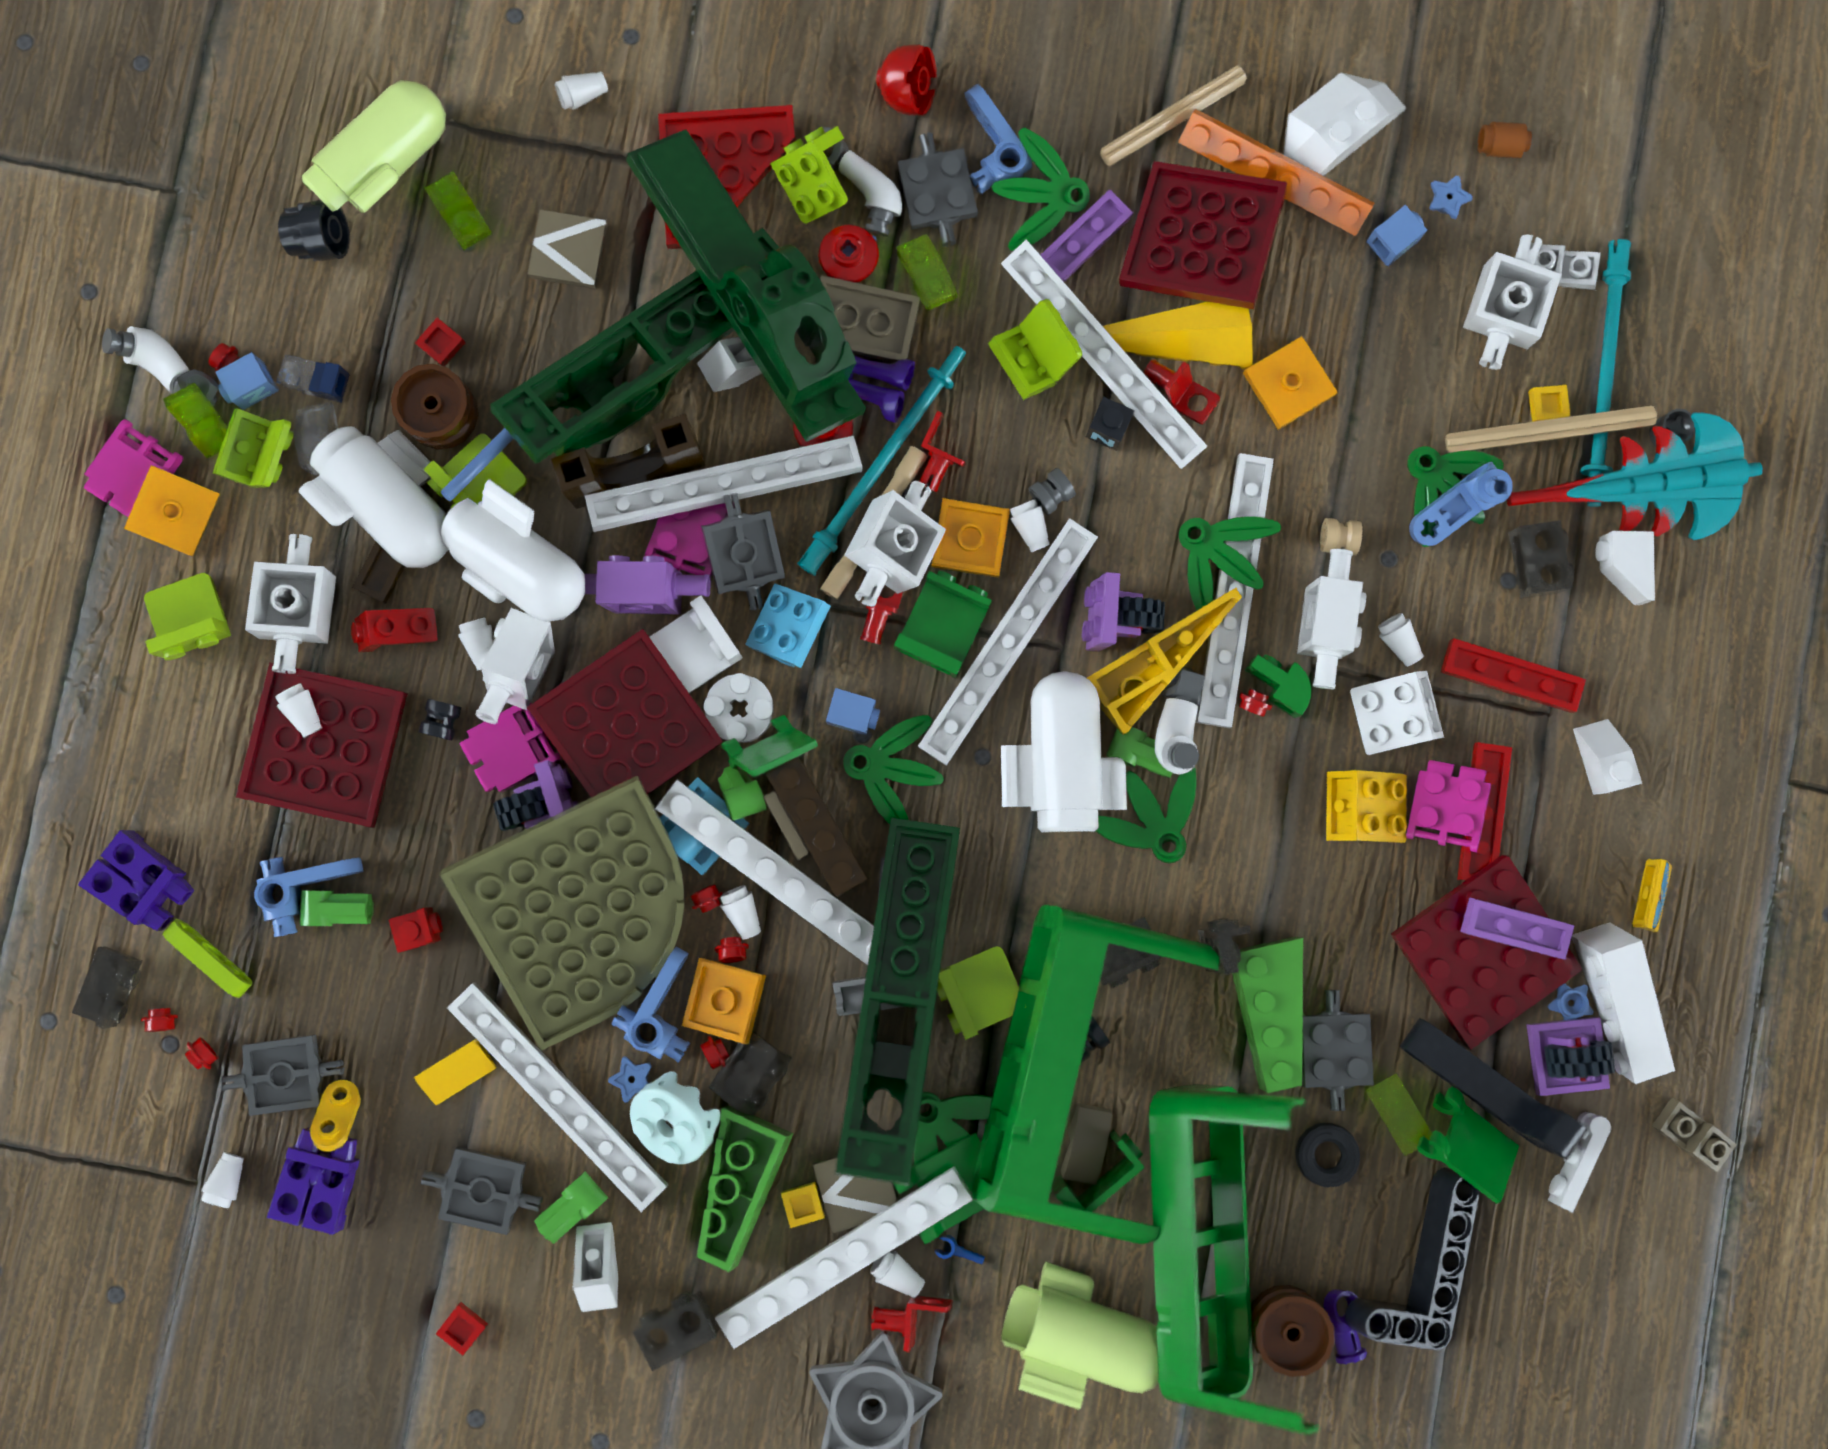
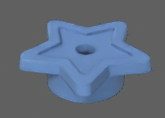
M1455 176L1448 183L1433 181L1430 184L1434 192L1433 201L1429 207L1430 210H1438L1441 213L1449 214L1453 219L1457 218L1460 205L1472 200V195L1461 189L1459 176ZM1447 194L1452 195V199H1448Z
M1566 984L1561 985L1557 988V998L1548 1005V1009L1561 1013L1564 1020L1577 1019L1583 1015H1592L1594 1011L1589 1006L1586 996L1588 986L1581 985L1572 989ZM1569 1000H1573V1006L1568 1005Z
M624 1056L621 1060L620 1072L608 1078L610 1084L621 1089L622 1099L625 1103L629 1102L648 1083L647 1076L651 1069V1064L637 1065ZM630 1076L635 1078L633 1083L629 1082Z

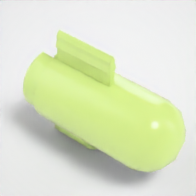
M400 80L389 86L312 158L313 165L302 175L303 184L310 191L312 190L332 212L337 211L343 204L349 201L361 213H365L397 183L398 178L430 149L443 134L446 124V113L439 98L427 86L417 82Z
M1045 1262L1038 1289L1025 1285L1016 1287L1005 1316L1002 1342L1004 1346L1020 1351L1021 1359L1025 1360L1019 1390L1080 1410L1087 1378L1121 1390L1138 1393L1151 1390L1159 1383L1157 1326L1148 1320L1091 1302L1094 1281L1090 1276Z

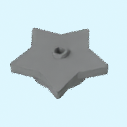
M882 1331L854 1361L811 1366L809 1372L829 1411L821 1449H908L911 1426L942 1398V1389L903 1370L887 1331ZM874 1398L879 1403L876 1406H869L866 1400Z

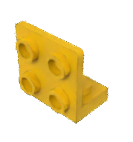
M1362 770L1327 772L1326 841L1406 842V774Z

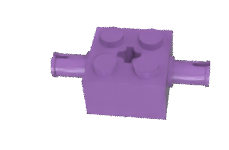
M609 556V561H597V574H584L585 594H596V603L612 613L681 614L682 596L701 595L709 597L711 590V581L708 574L683 575L671 563L664 562V557L644 556L643 561H630V557Z

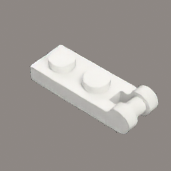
M1584 1112L1579 1115L1577 1121L1583 1124L1588 1131L1569 1159H1564L1565 1163L1560 1174H1557L1552 1179L1549 1186L1550 1195L1548 1201L1572 1213L1611 1130V1124L1608 1119L1590 1112Z

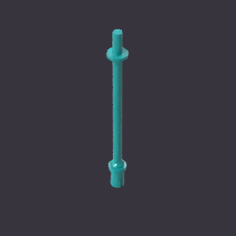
M1617 239V245H1615V240L1608 242L1607 268L1602 272V280L1608 285L1596 413L1607 412L1611 409L1622 288L1631 279V271L1628 270L1631 242L1625 239ZM1608 432L1593 434L1591 464L1581 467L1583 475L1593 477L1614 471L1612 467L1605 465ZM1587 502V506L1600 507L1601 502Z
M955 346L939 370L933 367L928 369V375L932 380L826 530L816 531L813 535L814 541L800 561L797 562V565L803 570L815 576L829 553L836 551L838 548L836 545L837 536L942 387L946 389L953 388L954 383L949 377L966 355L962 348Z

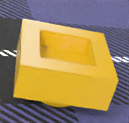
M1567 385L1533 387L1528 391L1532 422L1570 417Z
M816 1182L781 1192L790 1228L825 1218Z

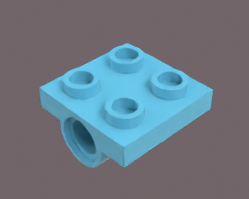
M774 583L745 645L785 665L801 668L831 606L823 600Z
M697 777L688 788L731 819L725 801ZM665 815L660 817L677 855L689 863L701 875H704L720 856ZM744 818L734 821L743 829H746L750 824Z

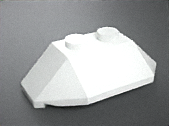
M1339 73L1289 114L1284 155L1324 176L1400 115L1406 107L1385 83Z

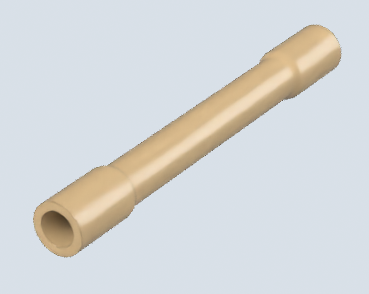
M910 446L883 494L894 490L902 496L928 456L918 448ZM843 555L841 560L832 569L820 590L831 598L838 600L852 578L857 564Z

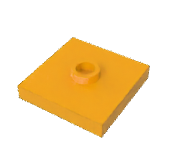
M1302 336L1243 372L1246 380L1278 430L1333 398L1338 393Z
M151 465L124 529L193 557L220 493Z
M942 498L938 524L945 528L946 531L935 551L931 567L999 578L1010 509Z
M699 958L682 1026L742 1044H749L766 975L706 958Z

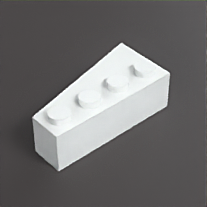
M1610 922L1573 934L1571 937L1599 1017L1601 1018L1604 1033L1608 1042L1612 1043L1616 1072L1637 1084L1675 1071L1642 940Z

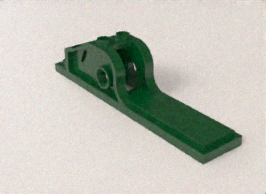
M687 129L629 152L626 159L627 163L805 441L808 442L862 415L866 407L848 380L856 365L855 357L834 313L835 309L826 288L801 251L790 244L775 249L769 254L764 250ZM796 332L804 345L809 347L815 356V365L808 363L806 357L797 350L794 341Z
M763 227L754 233L768 254L780 248ZM695 271L491 403L490 411L535 464L552 453L560 456L581 448L588 449L596 444L600 445L615 438L647 416L665 398L674 377L688 362L735 330L698 272ZM639 343L654 363L648 367L646 372L628 383L626 381L616 388L610 382V379L629 363ZM557 408H576L582 414L580 416L576 414L561 424L554 416L553 411Z
M891 818L835 1169L836 1175L909 1186L960 827ZM881 1003L917 1009L912 1046L877 1041ZM878 1090L888 1091L902 1108L901 1116L895 1121L894 1127L890 1130L880 1129L878 1124L871 1120L867 1114V1105L874 1098V1094Z

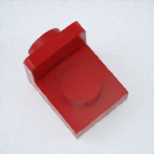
M432 907L421 908L415 912L388 919L397 953L441 941L440 933L443 932L442 921L439 914L433 912Z

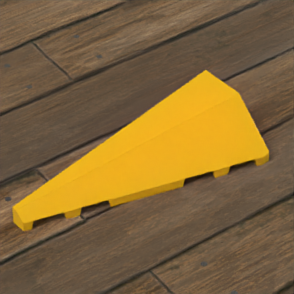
M1203 302L1103 326L1125 352H1132L1135 355L1185 362L1188 360L1201 361L1216 366L1224 364L1239 366L1241 369H1247L1253 365L1252 323L1249 309Z
M1237 588L1232 589L1087 677L1097 689L1101 710L1122 735L1132 728L1242 598Z

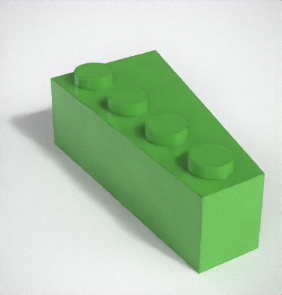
M1290 937L1228 951L1229 963L1259 1089L1266 1093H1272L1302 1086L1303 938Z
M732 1105L722 1107L721 1123L719 1135L716 1139L713 1171L709 1180L707 1207L704 1211L697 1258L727 1272L732 1271L739 1265L794 1134Z

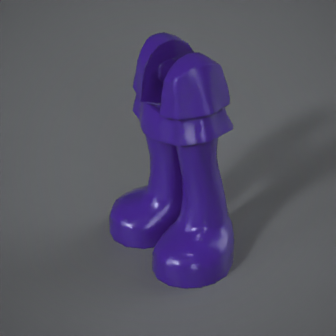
M854 356L856 365L848 379L860 399L879 406L883 418L897 423L904 407V393L892 388H883L853 380V374L878 379L906 391L913 379L915 362L901 359L893 364H886Z

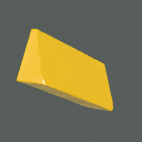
M475 1039L416 1075L414 1079L437 1106L490 1073L497 1066L485 1047Z

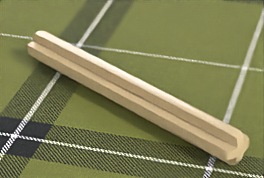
M1240 66L1233 67L1102 147L1100 155L1105 164L1108 166L1115 164L1190 118L1195 109L1201 111L1241 87L1247 79L1245 72Z

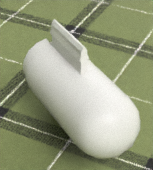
M346 426L334 430L316 446L310 458V465L320 475L314 480L303 484L299 489V493L329 524L339 526L353 517L394 560L406 567L425 568L437 563L448 551L441 538V527L447 514L420 487L431 479L423 470L430 461L399 430L394 431L377 443L372 437L364 436L357 428Z
M488 479L482 493L483 500L478 505L471 499L466 498L449 510L442 523V542L450 550L453 559L466 568L462 573V579L492 602L502 603L507 598L530 616L545 622L565 619L578 609L586 592L584 573L575 560L531 529L532 522H534V511Z
M1067 671L1052 673L1043 678L1033 689L1031 697V745L1001 746L1002 807H1031V811H1037V825L1042 833L1095 832L1099 828L1098 810H1127L1125 762L1118 757L1101 758L1100 700L1097 689L1091 681L1078 673Z

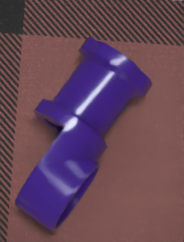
M1334 1289L1327 1293L1323 1306L1334 1326L1335 1346L1337 1349L1336 1362L1339 1364L1355 1363L1365 1359L1367 1351L1366 1348L1361 1347L1357 1331L1347 1325L1345 1314L1342 1317L1338 1314L1336 1305L1342 1296L1346 1299L1347 1305L1358 1297L1351 1291Z

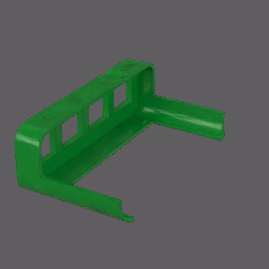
M1042 905L1033 924L1020 978L1019 991L1013 1015L1011 1016L991 1100L990 1113L985 1125L972 1181L973 1199L990 1212L1144 1245L1157 1238L1160 1227L1048 1202L1108 943L1214 970L1219 969L1220 958L1208 944L1059 906Z
M1191 1084L1161 1089L1152 1097L1149 1106L1153 1225L1160 1227L1157 1238L1153 1241L1156 1309L1159 1313L1157 1353L1160 1391L1168 1401L1304 1435L1318 1432L1319 1425L1302 1421L1303 1414L1238 1399L1247 1392L1253 1378L1243 1124L1288 1129L1290 1128L1291 1108L1305 1104V1098L1238 1093L1233 1087ZM1192 1119L1209 1121V1159L1193 1162ZM1211 1175L1213 1226L1196 1230L1194 1179ZM1214 1244L1216 1294L1199 1299L1197 1248ZM1208 1315L1210 1366L1201 1368L1199 1317Z

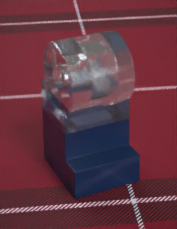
M284 355L276 382L284 387L301 391L303 394L342 403L350 374L338 364L329 362L324 364L297 356Z

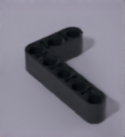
M1421 1018L1417 1020L1399 1046L1407 1054L1542 1150L1568 1160L1588 1131L1583 1124L1565 1112L1539 1103L1442 1031Z
M1445 1167L1437 1170L1432 1178L1407 1305L1357 1298L1350 1302L1345 1311V1320L1351 1329L1376 1342L1431 1350H1441L1450 1342L1480 1191L1451 1168Z

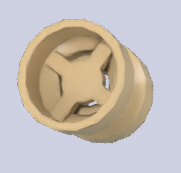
M1325 518L1320 534L1321 552L1330 553L1331 549H1345L1352 551L1353 555H1357L1362 541L1361 521L1349 520L1344 525L1339 523L1337 519Z

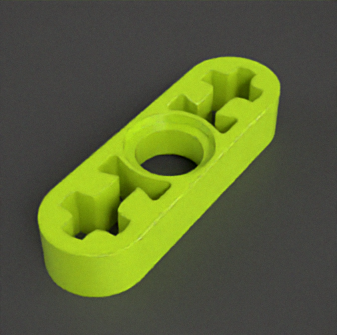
M174 919L163 932L164 938L228 994L241 998L253 984L248 975L186 922Z

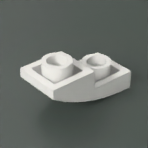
M1541 245L1534 265L1562 274L1558 286L1595 290L1601 252L1565 251V246Z

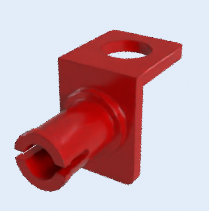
M1153 359L1144 370V374L1152 383L1165 389L1168 402L1175 410L1198 424H1204L1220 402L1218 394L1193 381L1190 366L1186 362H1183L1175 372ZM1195 395H1201L1207 399V405L1201 411H1192L1188 407L1189 400Z
M938 410L921 444L924 450L929 451L928 455L931 457L919 482L925 484L924 487L926 488L932 475H934L929 488L936 493L949 465L953 466V464L964 468L966 464L965 461L930 445L944 416Z
M895 592L889 598H883L879 595L875 606L866 605V609L869 610L862 635L860 636L861 640L881 645L888 615L897 614L903 592L898 594Z
M916 1296L915 1298L911 1297L907 1302L905 1311L874 1307L872 1319H875V1321L871 1322V1329L902 1333L904 1337V1351L910 1352L915 1344L917 1310L947 1313L952 1307V1300Z

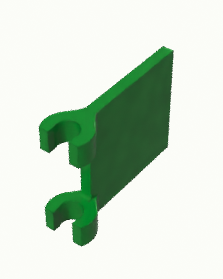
M784 714L770 720L778 733L745 749L741 748L735 738L721 743L723 750L727 752L730 758L728 760L730 767L734 769L739 766L753 777L818 747L815 739L794 728Z
M1448 1088L1446 1096L1440 1092L1437 1093L1432 1104L1434 1108L1444 1114L1453 1116L1446 1137L1435 1130L1432 1132L1430 1140L1425 1136L1420 1137L1416 1149L1422 1155L1446 1164L1496 1204L1502 1202L1519 1145L1467 1106L1462 1093L1456 1088Z
M976 1133L912 1166L909 1186L893 1183L899 1194L910 1189L915 1184L919 1188L954 1166L972 1194V1181L981 1146ZM973 1199L920 1232L919 1236L923 1243L927 1244L940 1236L948 1228L984 1208Z

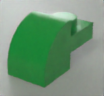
M1264 654L1263 657L1260 655L1253 657L1245 671L1273 688L1269 694L1268 701L1293 718L1302 716L1311 698V684L1304 669L1298 663L1293 662L1283 671L1280 669L1282 664L1269 655Z

